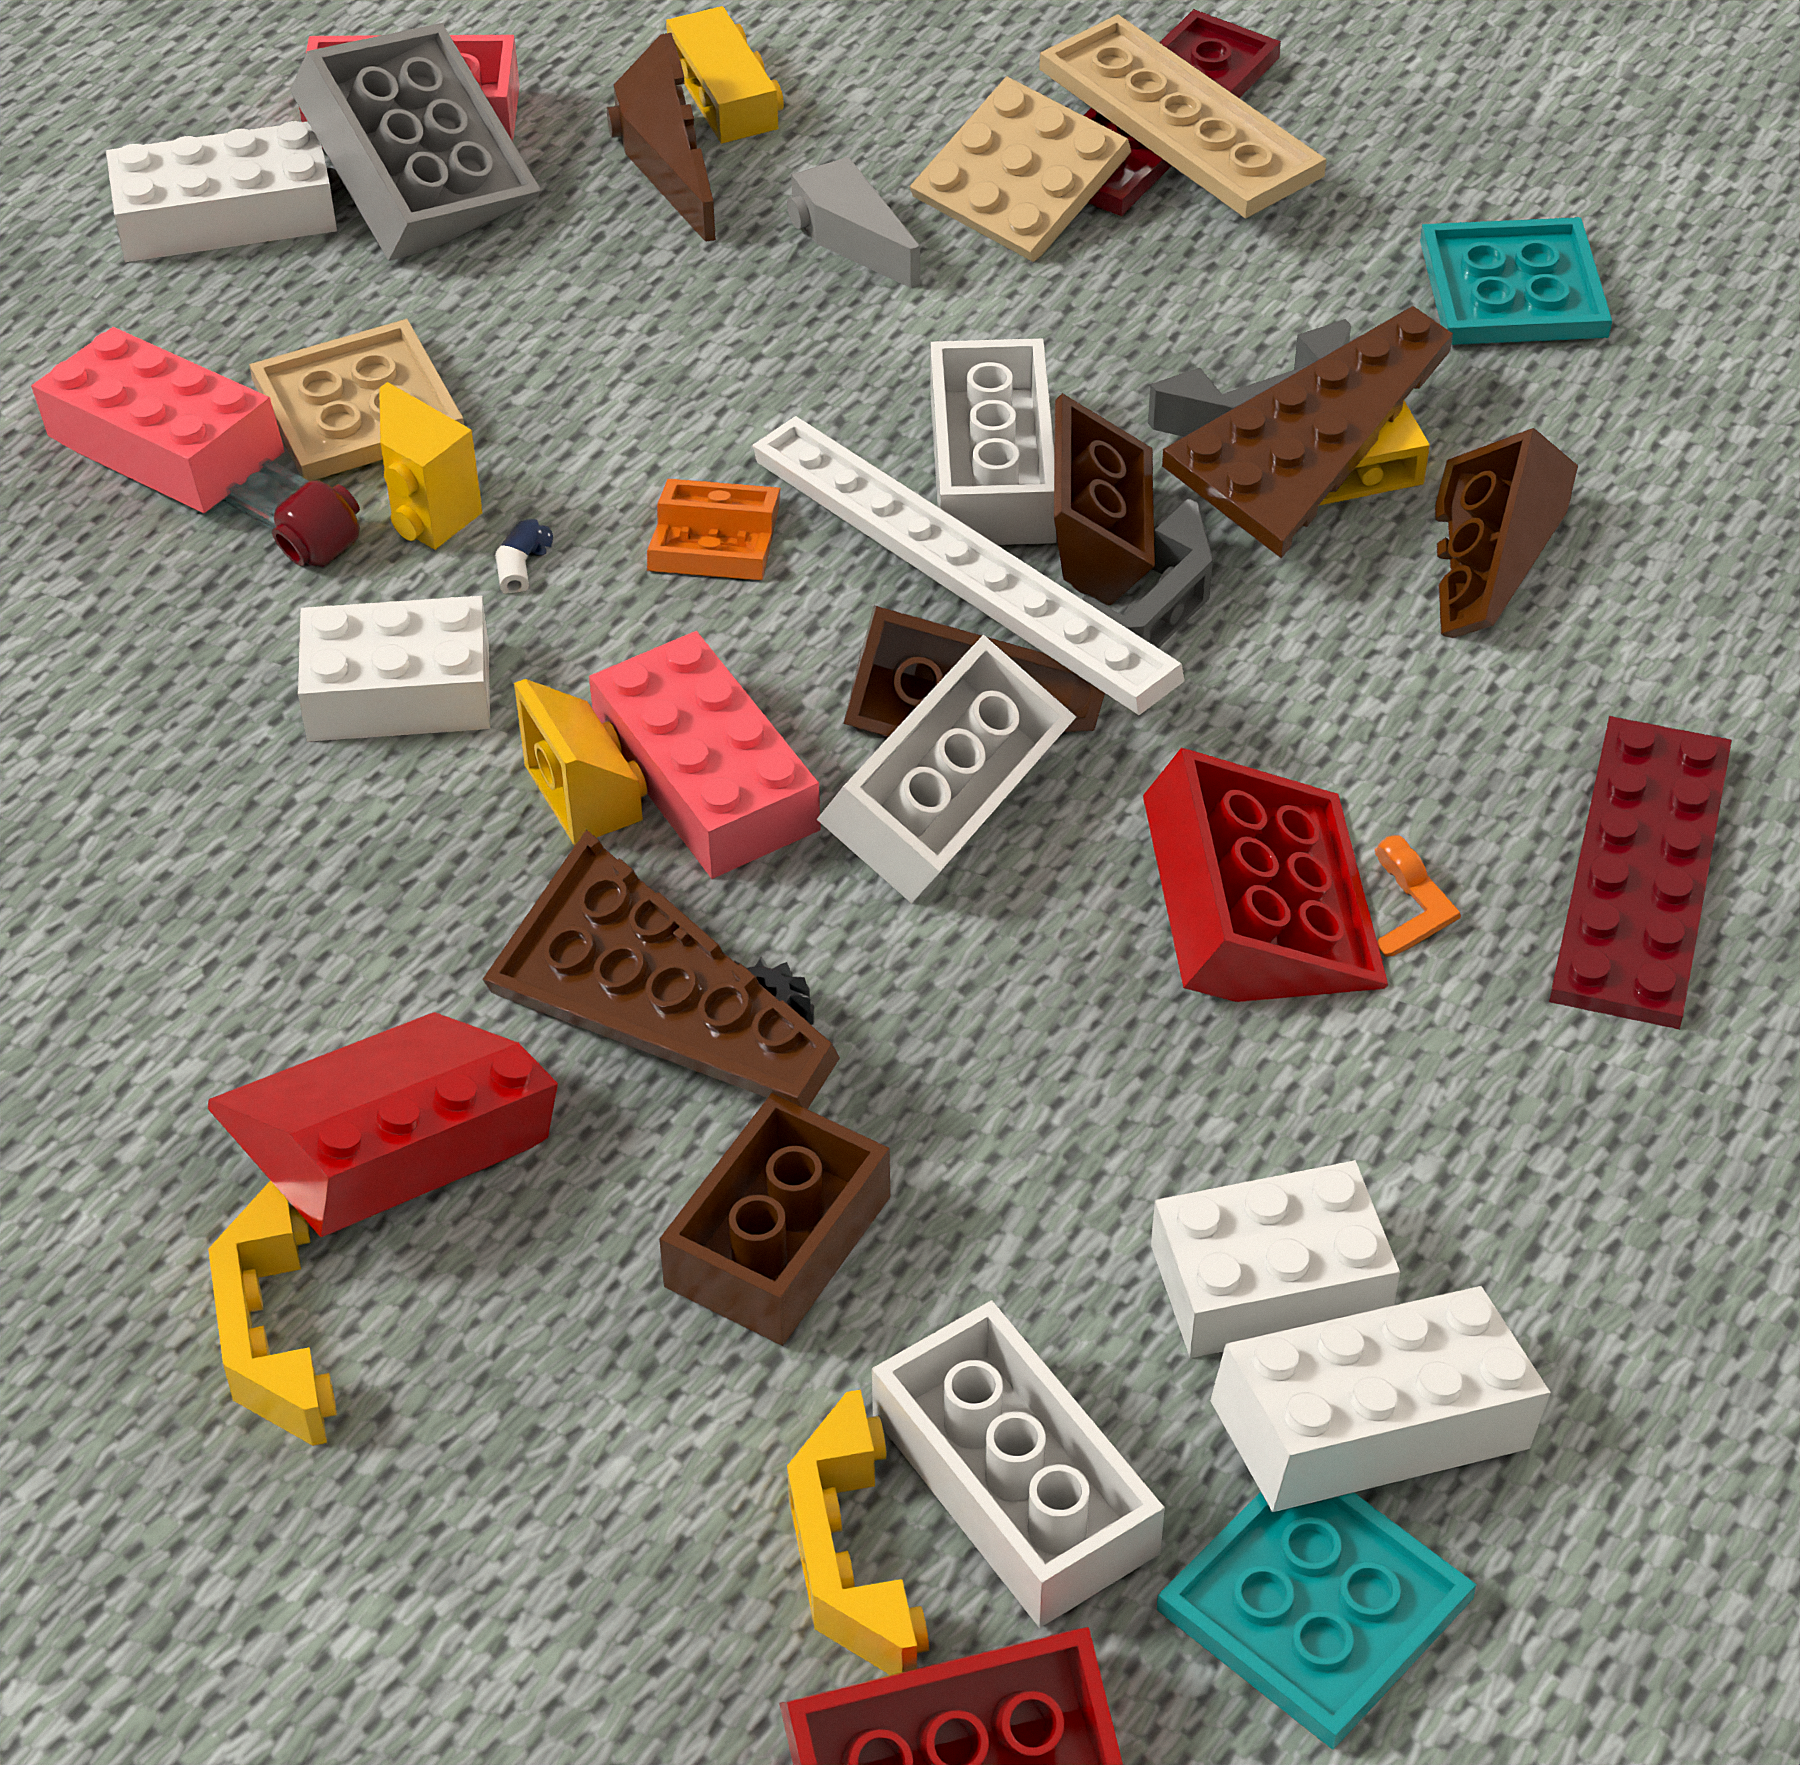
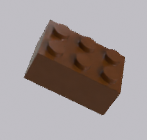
M771 1093L659 1238L664 1287L783 1346L890 1199V1148Z

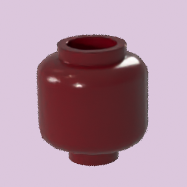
M319 480L309 481L275 509L274 522L276 527L272 529L273 538L282 552L295 564L303 566L308 563L313 566H325L358 539L360 526L356 514L360 511V507L353 495L342 485L337 484L332 488L330 485Z

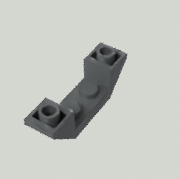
M1346 319L1298 334L1294 370L1224 394L1217 389L1201 368L1150 384L1148 424L1153 430L1185 437L1349 343L1351 324Z
M1189 498L1170 516L1164 515L1154 527L1155 566L1152 570L1162 575L1157 585L1141 600H1134L1127 607L1123 615L1087 596L1082 598L1083 601L1158 649L1210 598L1213 559L1198 503Z

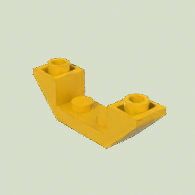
M270 1180L208 1248L222 1361L233 1401L314 1446L327 1443L324 1418L337 1415L330 1373L316 1375L310 1347L270 1355L264 1325L252 1328L250 1312L263 1310L259 1278L301 1270L298 1245L311 1243L308 1222Z
M860 1389L848 1391L844 1394L787 1465L789 1503L814 1629L887 1674L892 1675L916 1669L917 1653L929 1651L928 1633L922 1606L908 1607L902 1579L855 1587L849 1552L835 1553L831 1533L842 1531L837 1493L875 1487V1461L886 1459V1446L880 1416L867 1417Z

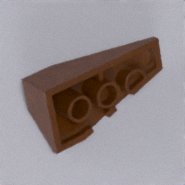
M672 33L661 34L613 84L615 106L607 107L609 132L611 138L621 137L625 154L705 242L716 240L714 202L702 150L697 148L691 104H686L681 84H684L683 69Z
M1535 428L1446 461L1435 503V519L1438 522H1448L1449 539L1445 537L1437 543V557L1440 559H1450L1451 571L1439 583L1440 623L1443 636L1456 638L1494 626L1567 513L1578 465Z
M874 605L858 660L843 724L890 736L982 635ZM987 637L1076 716L1064 732L1095 730L1105 695L1103 691L1043 652Z

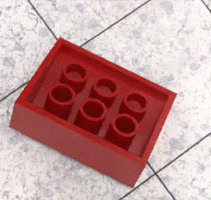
M1181 747L1143 794V800L1183 988L1234 1002L1385 989L1388 986V981L1339 794Z
M433 1012L210 1098L208 1100V1110L320 1237H324L538 1145L549 1136L558 1083L519 1042Z
M1089 1627L1072 1629L779 1703L793 1765H1123Z

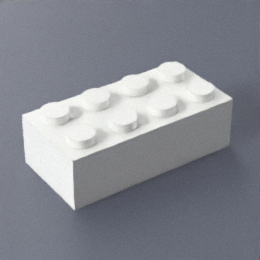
M290 121L279 126L250 130L235 129L228 133L201 137L184 136L173 141L145 145L129 144L122 148L106 150L114 216L125 262L337 231L323 148L308 121Z
M1043 338L931 342V409L938 508L996 545L1056 543L1054 523V444Z
M982 635L849 779L817 820L912 904L1072 723L1076 716L986 636Z
M1482 1286L1227 1343L1210 1402L1272 1512L1530 1449L1551 1392Z
M992 1300L872 1368L873 1416H880L883 1430L1039 1628L1160 1555L1165 1507Z

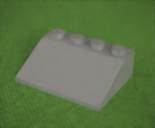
M443 23L307 51L290 91L388 261L419 254L452 241L539 196L541 192L540 187Z

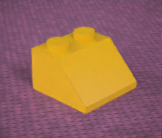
M387 382L379 388L380 444L385 469L384 478L387 483L391 507V522L396 531L406 540L413 541L417 539L436 550L483 513L472 430Z
M528 679L515 682L514 687L525 767L574 846L586 829L597 838L642 821L641 797L647 795L645 778L638 764L634 760L627 763L621 754L620 741L613 725L609 721L601 723L588 701Z

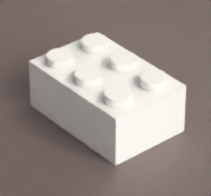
M482 596L301 608L298 698L307 742L490 729L489 643Z
M1356 1160L1157 1199L1154 1203L1151 1247L1190 1358L1224 1352L1227 1343L1386 1308L1395 1304L1400 1270Z

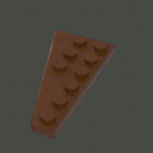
M1411 306L1163 449L1162 467L1282 559L1292 545V537L1301 526L1308 527L1317 516L1318 506L1329 492H1336L1377 442L1379 431L1385 423L1395 420L1402 411L1403 401L1413 389H1420L1451 350L1453 333L1416 307Z
M587 829L482 979L491 993L763 1097L768 1098L771 1093H774L806 1109L809 1108L840 1059L833 1044L783 1000L779 1001L759 984L757 978L741 963L739 965L736 964L722 951L718 943L661 893H655L641 881L630 866L620 858L617 860L603 847L600 840Z

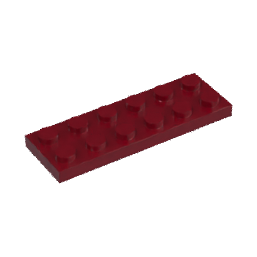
M1195 9L1159 42L1238 98L1280 58L1281 41ZM1091 107L1083 116L1126 137L1129 141L1131 153L1088 203L1122 217L1172 165Z
M1609 716L1550 994V1003L1680 1030L1732 743L1731 739Z

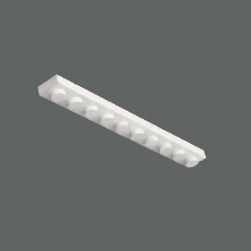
M797 416L752 445L757 463L1136 714H1142L1184 682L1182 663Z

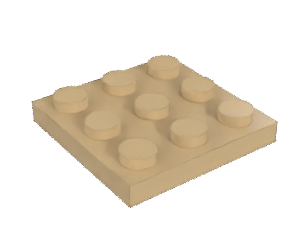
M1006 76L909 187L912 196L1034 262L1045 253L1131 153V148L1126 137Z
M408 319L249 364L252 381L257 391L271 399L280 436L304 483L383 460L380 444L379 388L387 382L464 425L460 411Z

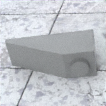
M849 157L791 174L792 197L787 200V209L791 222L796 229L804 228L816 244L909 288L920 285V245Z

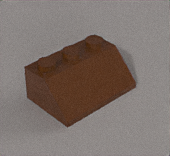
M1062 393L1055 400L1054 523L1063 580L1071 584L1078 592L1088 594L1105 605H1112L1155 566L1153 448Z

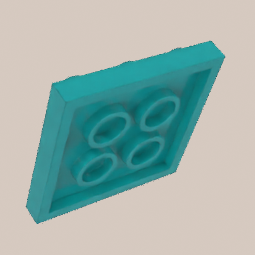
M1581 217L1422 224L1420 244L1440 324L1453 333L1451 345L1609 338L1612 318Z
M1260 1492L1158 1594L1156 1610L1334 1750L1474 1598L1477 1584L1354 1492L1272 1512L1263 1494Z

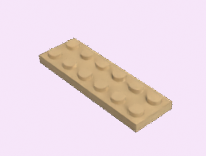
M1118 14L1040 52V71L1244 218L1252 216L1325 176L1326 158Z

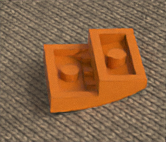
M667 479L657 503V527L647 549V571L763 580L779 510L781 488Z

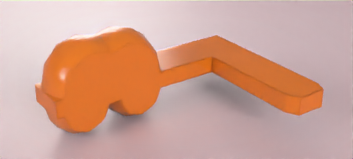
M1388 836L1378 844V847L1375 848V855L1378 857L1380 864L1390 875L1395 876L1399 886L1407 895H1411L1424 910L1423 913L1378 939V947L1383 955L1394 956L1461 918V914L1430 879L1421 858L1402 836Z

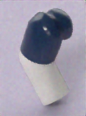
M536 519L520 521L497 549L495 556L500 590L504 594L528 590L529 581L525 561L530 552L533 555L542 556L547 553L545 546H552L553 533L548 526L539 525Z

